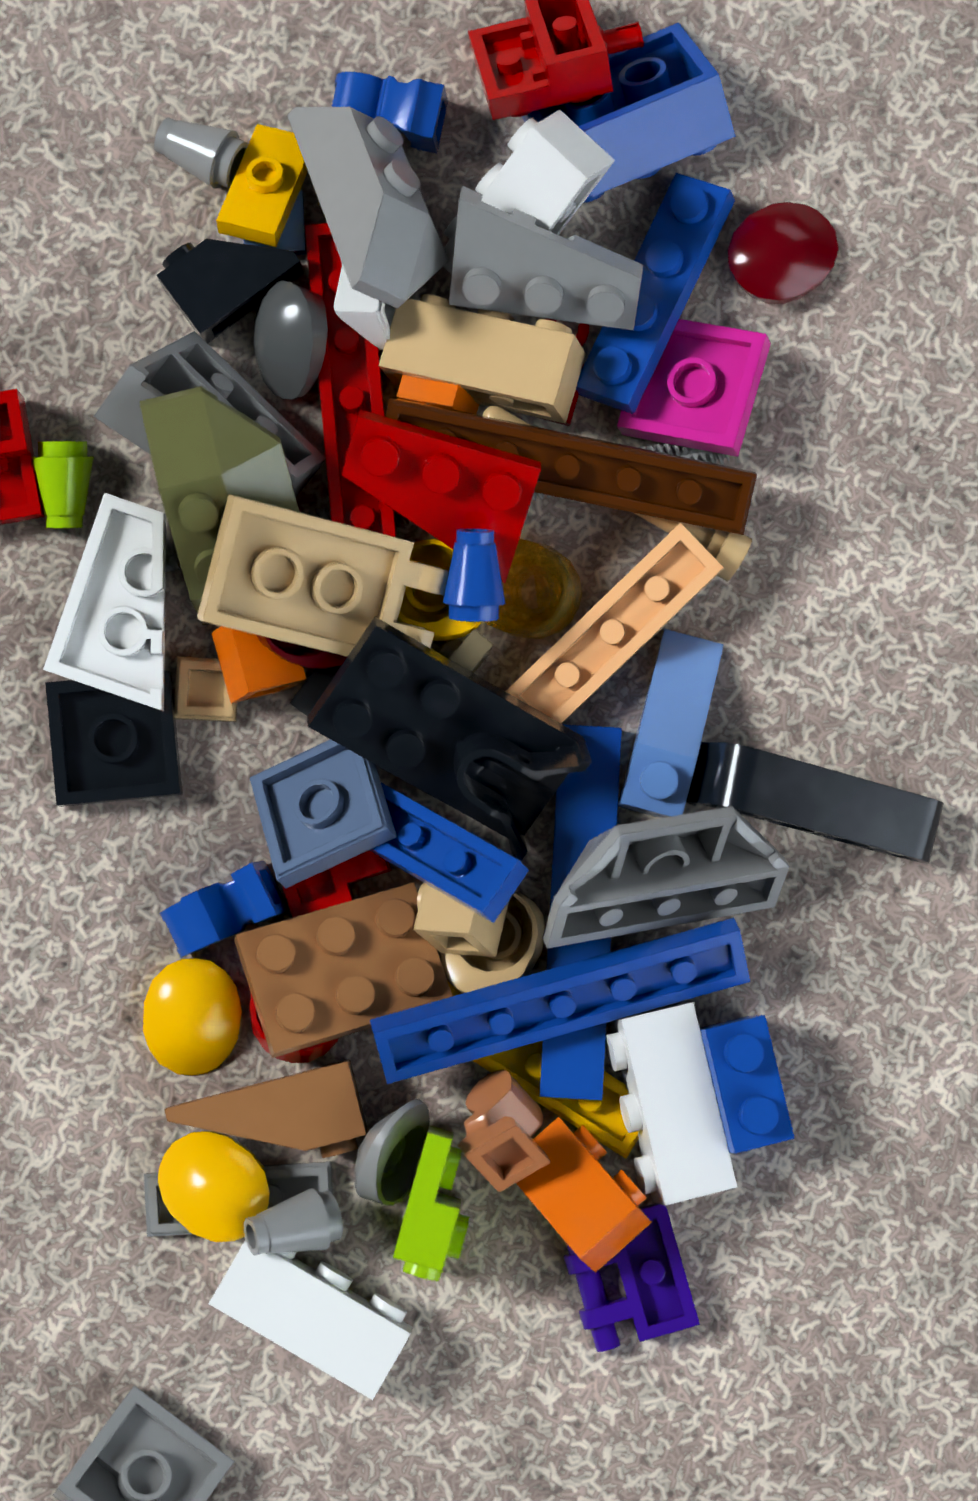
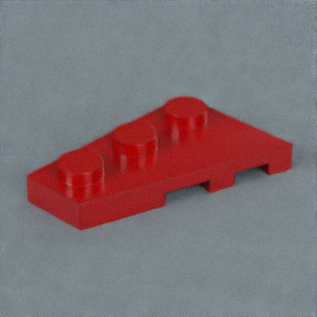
M359 410L341 475L452 549H454V543L456 542L457 529L479 528L494 530V543H496L501 579L506 584L541 472V462Z

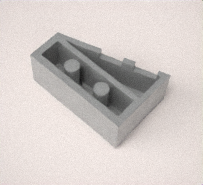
M195 331L131 364L93 416L151 455L139 401L202 386L216 395L219 401L245 414L281 439L296 497L326 460L306 438Z

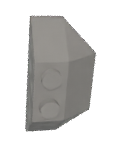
M294 107L287 116L351 288L398 309L449 261L421 192L420 180L412 170L402 147V135L387 119L380 116L372 118L352 107Z
M732 806L617 825L589 840L553 899L543 941L548 949L774 908L790 866L785 857Z

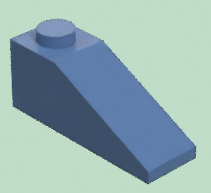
M664 629L618 807L658 818L683 815L724 644Z

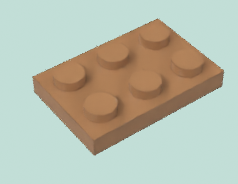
M414 882L236 934L234 939L272 1058L372 1028L370 1019L452 997L437 949L413 930L418 913V892Z

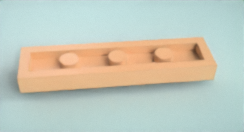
M679 523L505 692L563 724L706 587L724 567Z

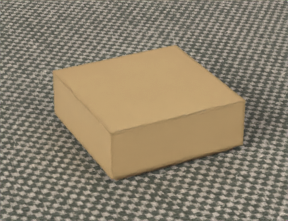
M177 657L175 719L237 722V703L231 704L219 659Z

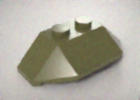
M202 386L139 401L160 496L190 600L197 615L228 494L299 512L281 439L245 414L219 401L216 395ZM201 621L202 625L211 624Z

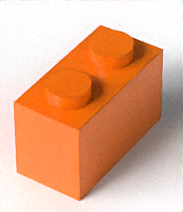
M558 1116L533 1139L547 1154L551 1163L516 1182V1184L574 1253L596 1273L652 1223L638 1207L647 1197L622 1169L615 1176H611L599 1162L608 1152L583 1124L573 1132Z

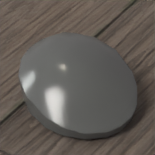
M279 281L272 284L260 300L254 319V350L262 379L271 392L282 399H298L307 394L320 373L326 352L328 326L326 308L322 297L312 290L287 281Z

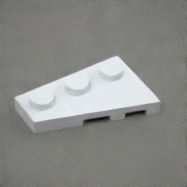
M104 493L43 668L45 671L164 711L166 515L163 512Z

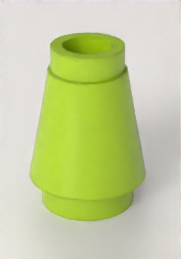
M87 441L38 442V457H32L43 513L46 516V528H83V515L85 514L94 457H88Z

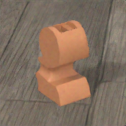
M496 1070L479 1080L471 1089L466 1099V1107L473 1115L463 1123L466 1129V1138L460 1141L458 1147L498 1192H501L551 1163L547 1154L531 1138L543 1124V1113L538 1104L508 1071Z

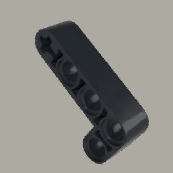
M701 742L686 800L687 804L693 806L700 804L716 809L732 806L742 816L756 818L920 863L930 862L944 804L939 800L760 749L726 742Z

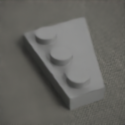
M465 186L461 187L449 305L634 330L643 264L577 235L564 238L535 225L536 217L515 208L512 214H509L482 202L483 194Z

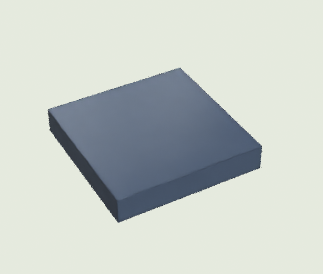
M331 739L250 777L276 880L285 888L291 887L397 837L376 764Z

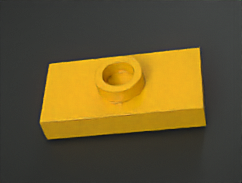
M260 124L256 125L216 219L218 233L277 247L308 172L293 132Z

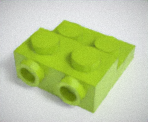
M430 1126L426 1136L393 1258L405 1261L402 1270L405 1273L431 1281H440L446 1257L459 1260L470 1217L459 1214L461 1199L438 1193L439 1187L452 1190L462 1151L457 1147L451 1146L454 1132Z

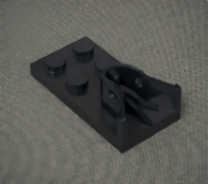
M377 617L373 618L307 716L309 728L508 838L512 856L519 861L523 860L528 851L524 835L568 773L586 771L592 763L585 738L582 735Z

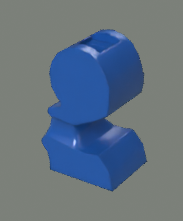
M341 72L336 75L334 84L336 88L332 107H352L372 118L377 116L383 117L408 138L411 143L410 147L438 154L448 105L444 84L427 82L422 79H414L409 83L398 82L393 76L381 79L360 72Z
M265 860L252 862L231 874L233 880L230 882H218L180 898V902L160 912L161 918L166 923L178 948L177 951L180 958L244 932L246 926L253 922L254 924L264 922L289 911Z

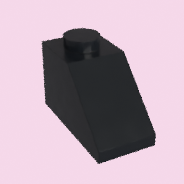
M205 239L195 247L192 243H186L174 250L163 261L162 265L165 269L158 273L157 277L162 288L195 332L208 344L257 308L261 298L272 284L279 281L292 282L303 274L300 260L293 251Z

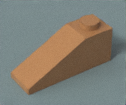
M350 1059L173 1105L164 1109L168 1122L303 1151L320 1147L322 1158L359 1149L356 1138L368 1133Z

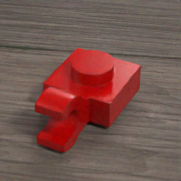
M368 850L291 887L285 888L283 886L292 918L355 900L350 884L392 871L390 863Z

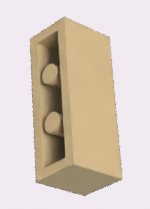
M423 294L420 301L408 298L398 309H395L390 325V339H387L378 366L394 385H400L402 375L455 384L464 388L477 404L499 406L507 411L566 424L586 353L575 334H572V330L559 322L539 319L536 321V325L533 326L515 322L514 317L505 312L478 309L477 313L456 309V306L449 305L448 299L436 295Z

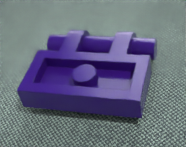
M654 1203L640 1207L652 1223L604 1265L617 1263L626 1297L608 1301L600 1270L595 1273L566 1243L569 1253L564 1255L563 1258L568 1275L575 1274L584 1308L579 1310L583 1328L591 1330L597 1352L611 1350L621 1345L615 1323L633 1318L639 1342L700 1325L665 1205Z

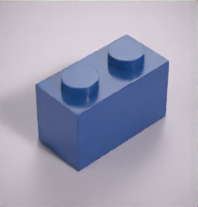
M746 1016L700 1027L729 1153L736 1154L795 1139L766 1016Z

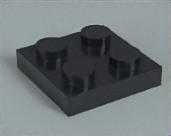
M169 670L164 671V711L74 680L45 683L56 806L65 807L183 795L176 719L174 715L172 674Z

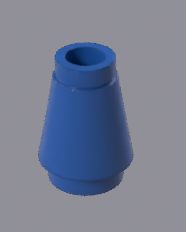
M479 528L456 530V542L454 543L443 603L449 605V619L469 622H485L499 619V606L506 603L496 543H494V530Z

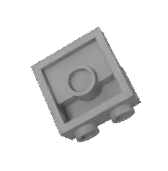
M133 1386L62 1481L53 1496L59 1501H207L235 1461L136 1386Z

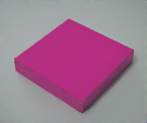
M679 319L635 413L631 414L621 410L617 423L620 433L624 436L738 457L771 345L767 334Z

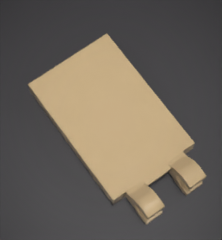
M228 494L197 619L202 622L348 657L373 618L377 617L431 648L435 632L397 620L406 586L444 596L449 571L437 566L410 560L414 546L412 541Z

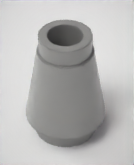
M169 117L159 126L154 141V149L157 153L165 155L166 158L214 189L219 188L221 185L230 188L248 146V142L239 139L237 131L181 120L177 121Z
M313 1188L244 1220L246 1243L250 1252L255 1256L263 1253L327 1250L330 1242L340 1240L343 1234L342 1216L334 1195L330 1191L318 1193Z

